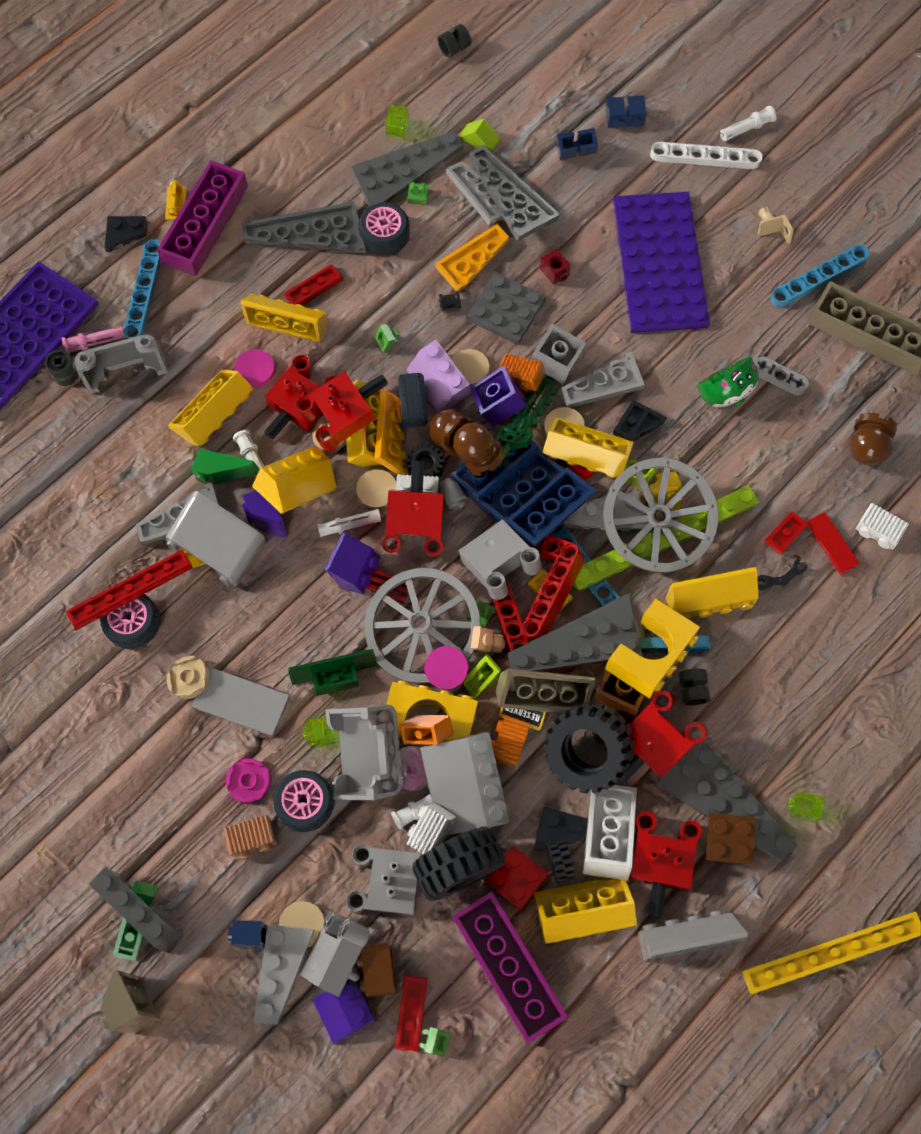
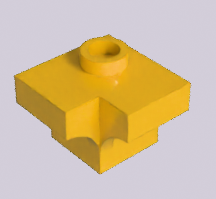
M676 471L669 474L664 505L682 489V484ZM662 473L655 474V483L649 485L656 504ZM682 498L670 511L682 509Z

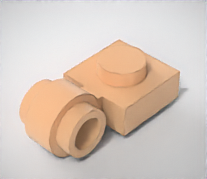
M474 626L471 642L472 649L482 652L502 653L506 644L504 635L493 634L492 630Z

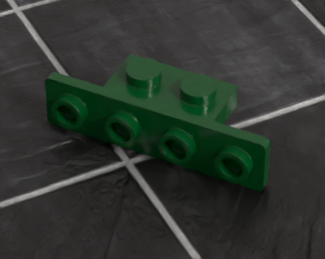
M369 649L289 667L288 672L292 685L313 681L316 696L359 687L356 671L376 667L377 663L374 650Z

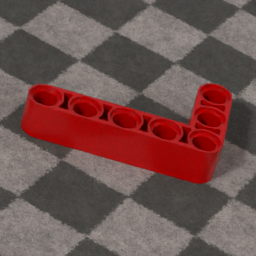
M550 535L537 546L526 543L530 548H535L539 552L541 559L553 562L522 626L523 633L530 641L550 633L585 561L584 555L574 543Z
M506 582L508 588L507 596L501 600L492 599V603L502 634L504 635V640H506L508 652H511L529 642L522 631L523 624L511 588ZM508 609L513 614L505 616L502 614V611ZM510 629H516L519 632V634L516 636H512L508 633V631ZM576 667L544 671V673L566 674L574 671Z

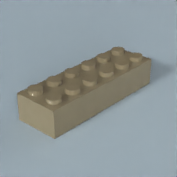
M829 281L811 314L808 324L917 375L921 370V323Z

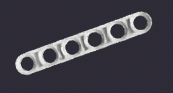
M669 142L654 143L650 153L651 158L658 162L756 169L762 161L761 152L755 149ZM656 149H661L664 151V154L659 155L656 154L654 151ZM678 150L681 151L683 155L676 156L673 152ZM699 152L702 156L696 158L692 153ZM716 153L720 156V158L713 159L711 157V154ZM736 155L739 157V160H731L729 156ZM753 156L756 157L758 161L751 162L748 158Z

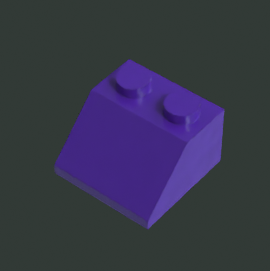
M502 366L471 386L481 415L493 427L527 406L521 390L505 366Z
M257 490L242 495L245 503L241 505L249 524L254 523L257 530L282 538L287 537L281 516L272 504Z
M342 533L325 571L342 589L364 594L366 587L370 584L374 570L378 567L380 557L372 547L346 533Z
M349 978L339 997L325 991L312 1000L333 1044L376 1021L363 993H361L357 981Z

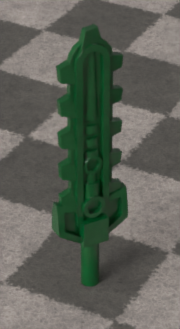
M548 376L540 382L537 391L533 390L532 393H527L524 396L527 400V406L521 409L518 414L511 416V419L514 420L512 424L503 425L497 432V439L504 447L502 451L504 458L499 466H501L510 450L515 451L518 448L528 447L534 435L530 428L538 425L539 419L537 417L544 415L546 411L544 406H550L552 402L550 397L558 393V388H556L554 382L555 379Z

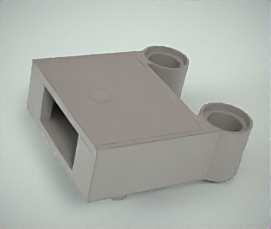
M501 520L459 550L462 563L488 589L490 597L495 600H501L507 596L508 588L504 576L522 564L523 571L527 575H536L542 569L539 552L535 548H530L504 520Z
M366 844L355 846L352 851V858L355 864L362 868L372 864L368 898L361 891L355 890L350 892L346 897L348 909L354 914H361L365 911L414 917L418 881L412 867L414 861L421 856L420 853L370 848ZM362 850L369 852V857L365 861L357 859V854ZM359 896L363 898L361 907L353 908L351 906V900L354 897Z
M331 911L327 915L299 975L317 987L339 997L348 978L353 981L359 979L360 974L356 971L358 969L356 960L369 938L370 930Z

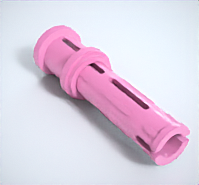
M122 326L88 335L79 333L78 336L67 339L62 337L64 350L70 355V352L85 351L90 346L125 339Z

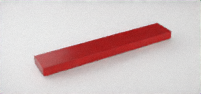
M181 549L65 611L77 631L193 569L192 564Z

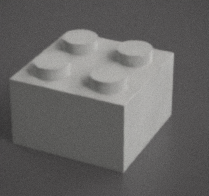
M551 324L533 352L531 360L541 361L545 374L564 384L580 359L587 343Z

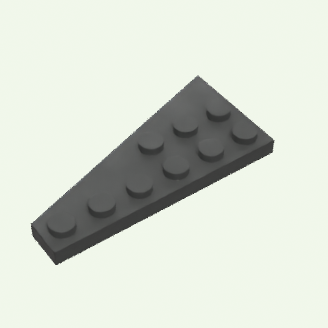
M455 130L353 165L351 168L368 207L381 202L389 203L391 198L409 189L410 183H417L427 172L435 170L438 164L449 160L463 149V144Z
M485 146L470 152L469 160L517 242L559 220L560 214Z
M354 201L241 223L245 243L366 253L364 241L359 233V219Z
M629 593L509 652L510 669L544 672L608 662L610 656L620 644L642 656Z
M706 742L655 784L658 788L664 789L672 794L673 797L690 805L694 810L707 818L708 812L756 817L755 847L779 862L797 847L796 843Z

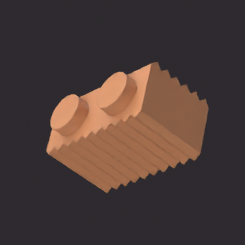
M268 815L224 828L230 855L237 857L238 860L251 856L250 852L259 850V853L270 851L273 849L272 846L277 844L271 818Z

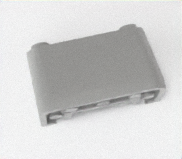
M148 334L85 350L78 353L75 357L77 372L89 394L100 392V382L102 380L103 382L107 381L105 372L144 362L146 370L153 368L158 376L168 373L159 342Z
M194 491L165 537L166 544L175 551L185 549L218 571L220 575L219 580L227 586L233 585L234 587L239 584L265 548V538L260 532L197 491Z
M374 705L326 709L328 727L333 731H339L342 775L336 776L332 781L333 800H377L397 795L402 787L395 708L392 705Z

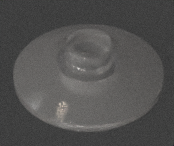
M417 746L401 748L396 752L391 762V773L394 781L401 788L408 791L421 790L428 785L421 750ZM407 765L411 767V773L407 772Z

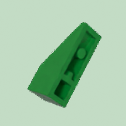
M200 449L190 470L196 476L197 481L204 484L208 482L218 484L258 475L260 469L252 460Z
M135 881L131 889L152 908L158 886ZM124 918L122 919L112 956L136 961L143 936Z

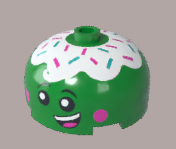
M749 356L736 361L735 365L732 364L700 381L696 387L702 399L713 407H726L731 404L737 406L745 402L744 398L756 388L759 380L758 369L752 357Z

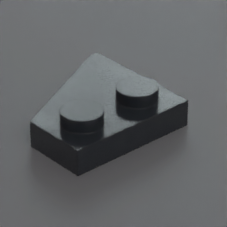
M108 216L104 245L106 252L112 251L111 248L119 244L125 246L134 240L146 237V216Z
M633 399L615 427L613 435L634 442L663 425L667 417Z
M544 807L533 850L540 851L541 849H546L547 843L565 839L567 844L582 842L588 818Z

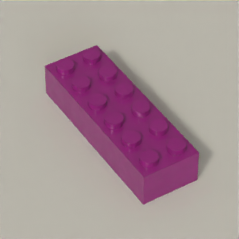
M210 160L157 249L162 264L197 276L248 188L244 172Z
M493 892L488 893L452 916L453 922L525 1044L530 1043L568 1018Z

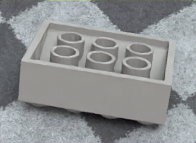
M488 732L445 741L437 746L428 745L420 747L432 802H435L456 816L447 835L468 832L482 826L490 828L510 823Z
M724 910L711 912V917L702 918L700 914L687 917V922L679 923V919L666 921V926L657 927L656 923L642 926L643 930L638 932L643 959L648 961L733 944L748 937L747 932L732 913L725 914Z

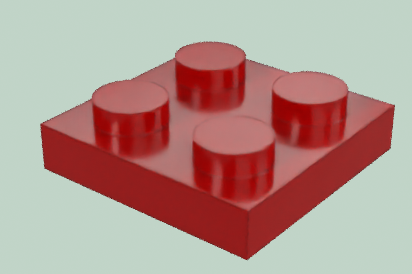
M512 845L505 854V864L489 875L484 882L521 912L547 879L549 873Z

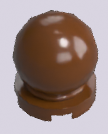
M444 409L432 417L429 423V435L435 445L443 448L445 452L453 457H457L453 448L454 436L460 427L466 423H474V421L465 417L457 410Z
M878 413L860 414L859 419L855 420L854 429L856 432H854L850 441V451L853 458L867 466L882 463L888 458L892 450L891 439L896 434L897 423L890 417L888 420L879 418Z
M476 422L466 423L457 430L454 436L453 448L456 455L465 462L467 469L473 475L481 476V472L488 469L493 471L500 465L504 458L502 454L504 447L498 440L494 439L491 430L482 423Z

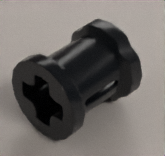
M458 291L447 295L438 294L441 311L454 307L461 308Z

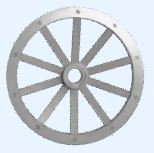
M652 458L630 466L613 482L604 503V527L614 549L630 564L650 572H672L694 563L710 547L718 526V507L711 487L695 469L677 460ZM663 468L657 504L642 474L643 470ZM670 469L688 477L690 481L664 505ZM634 474L649 507L620 491L622 485ZM694 485L698 487L706 505L670 511ZM616 497L646 515L614 519L613 509ZM655 512H660L662 514V522H659L654 518ZM708 512L705 533L671 519L684 515ZM647 522L644 528L625 546L619 538L615 526ZM668 526L702 541L691 554L686 556ZM653 528L650 562L636 556L631 550ZM660 530L663 531L680 558L679 561L658 563Z
M416 568L395 575L377 590L366 612L365 637L368 648L374 650L376 662L386 672L409 683L429 684L430 681L427 679L426 674L410 673L420 637H422L428 656L433 651L428 636L430 634L443 645L454 647L461 651L468 662L476 650L471 648L474 626L481 627V618L474 597L460 580L441 570ZM421 578L435 579L421 611L412 580ZM406 582L414 613L387 595L394 588ZM441 582L449 584L460 593V595L429 613ZM464 600L470 610L471 622L433 620ZM382 601L409 619L375 622L376 614ZM420 619L426 620V625L423 628L416 627V623ZM409 627L380 651L375 638V629ZM433 627L471 629L465 649L461 650ZM413 634L404 669L400 670L389 663L385 656Z

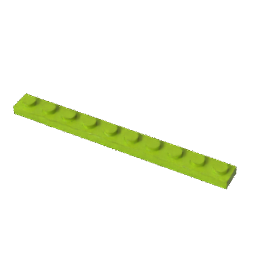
M749 485L716 500L718 524L759 504V500ZM708 512L685 515L675 521L703 532L707 528ZM668 526L678 543L693 537ZM660 530L659 553L672 547L662 530ZM653 531L646 534L631 552L644 560L650 558L652 554ZM612 550L583 564L573 585L577 592H580L633 565L623 559L616 550Z

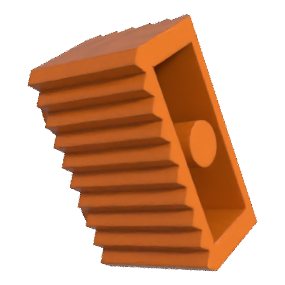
M507 353L499 367L505 366L517 386L523 391H537L545 374L541 361Z
M414 715V717L400 723V730L405 745L432 744L437 746L454 734L451 718L448 715Z
M507 715L504 716L503 721H498L495 732L499 734L497 740H492L491 742L497 763L516 769L530 723Z

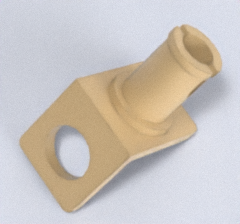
M769 207L760 209L758 215L762 221L760 222L758 235L764 236L781 231L788 244L791 243L793 228L786 216L774 217Z

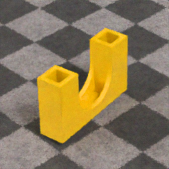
M657 599L645 611L640 624L663 639L669 654L662 659L650 660L641 657L623 644H620L610 656L605 668L649 699L655 692L657 693L662 690L665 685L663 680L666 676L671 678L677 669L675 666L677 661L682 663L687 656L688 651L686 649L689 646L694 647L699 639L697 633L700 628Z
M401 680L398 683L392 682L386 705H392L396 710L399 742H402L400 723L406 721L411 712L422 705L437 706L450 716L454 734L446 741L471 736L478 708V701H475L473 697L462 695V697L453 696L452 692L445 690L436 692L432 691V688L420 685L418 688L410 686L409 682Z

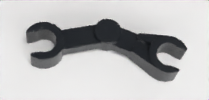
M797 559L793 563L792 569L781 577L759 575L757 580L764 581L765 585H759L758 590L763 591L777 585L786 586L794 576L803 574L807 569V565L803 569H798L796 565L801 559Z

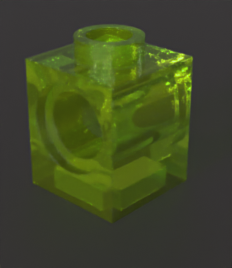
M390 105L385 121L386 135L404 138L409 122V110L407 107Z
M326 717L306 719V726H302L303 740L307 739L309 746L336 744L335 731L328 727Z
M797 791L788 800L787 810L790 811L789 818L813 823L822 820L825 797ZM800 802L808 804L809 812L801 809Z

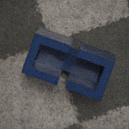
M644 95L627 96L628 106L626 108L624 97L607 98L605 108L607 127L621 128L627 124L628 127L645 126L647 112Z
M595 128L578 131L577 141H574V132L557 135L556 145L559 160L574 158L577 153H579V156L595 154L598 149Z
M233 920V926H229L228 941H231V945L238 949L264 950L268 926L262 921Z

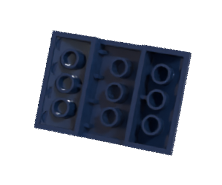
M532 440L528 447L518 448L515 451L510 450L501 466L496 467L493 471L488 469L481 472V476L473 475L464 463L451 474V477L459 483L467 496L496 523L504 520L525 543L537 546L597 493L595 488L570 469H563L542 453L538 445Z

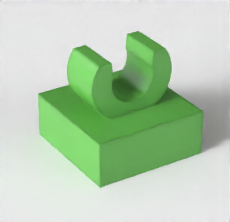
M410 183L408 203L426 205L429 185Z
M387 324L379 326L375 339L383 353L391 351L393 344L398 342L396 337H399L400 333L396 328L390 330Z
M476 599L481 618V627L486 628L495 613V608ZM469 612L467 615V619L471 621V615Z
M430 1027V1030H423V1034L428 1035L426 1044L420 1043L419 1046L425 1049L424 1052L445 1057L450 1033Z

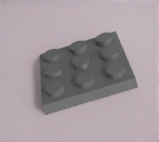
M494 271L466 315V320L518 345L545 302L546 296Z

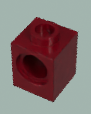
M556 248L541 257L540 269L554 285L568 278L570 264Z

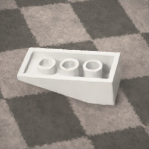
M613 785L607 790L603 788L599 793H593L591 790L582 874L628 881L632 869L637 788Z

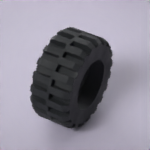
M585 702L582 705L576 704L555 719L551 724V728L546 733L545 737L548 739L544 743V750L548 751L545 755L546 763H551L552 767L549 769L552 774L556 773L559 776L557 780L561 784L564 782L568 783V788L573 791L576 788H580L581 793H588L590 790L593 793H599L603 788L605 790L611 788L629 769L630 762L634 758L635 752L632 748L635 746V741L629 737L632 733L630 726L625 727L623 723L626 720L621 715L618 718L615 715L616 710L611 707L606 710L604 709V704L597 703L595 706H593L592 702ZM587 729L595 732L603 739L608 752L607 761L603 765H590L578 758L572 747V734L576 730Z
M482 826L464 832L430 849L414 861L412 870L425 898L435 901L459 892L491 875L505 864L506 858L492 829Z

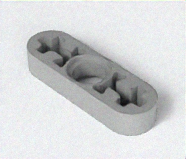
M759 357L755 360L754 363L758 369L759 378L794 395L805 393L809 384L805 376L766 357ZM761 365L765 366L763 370L759 369ZM775 373H783L785 375V379H777L775 377ZM798 382L801 383L799 388L796 387Z

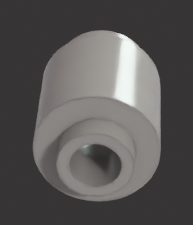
M448 478L440 483L439 492L444 493V500L449 509L458 510L462 508L467 497L459 483L454 481L453 478Z

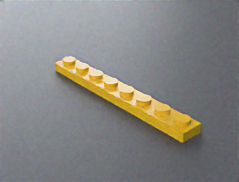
M915 911L744 970L742 974L750 995L921 936V921Z

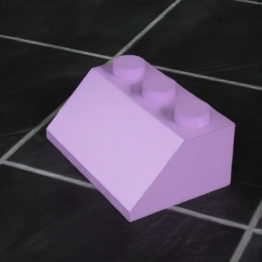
M436 339L419 350L406 370L410 374H423L426 398L437 413L444 409H451L473 394L470 384Z

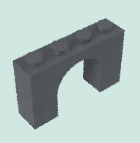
M105 866L89 883L104 900L156 949L168 953L183 936L168 919L160 916L131 889L133 886L112 869Z

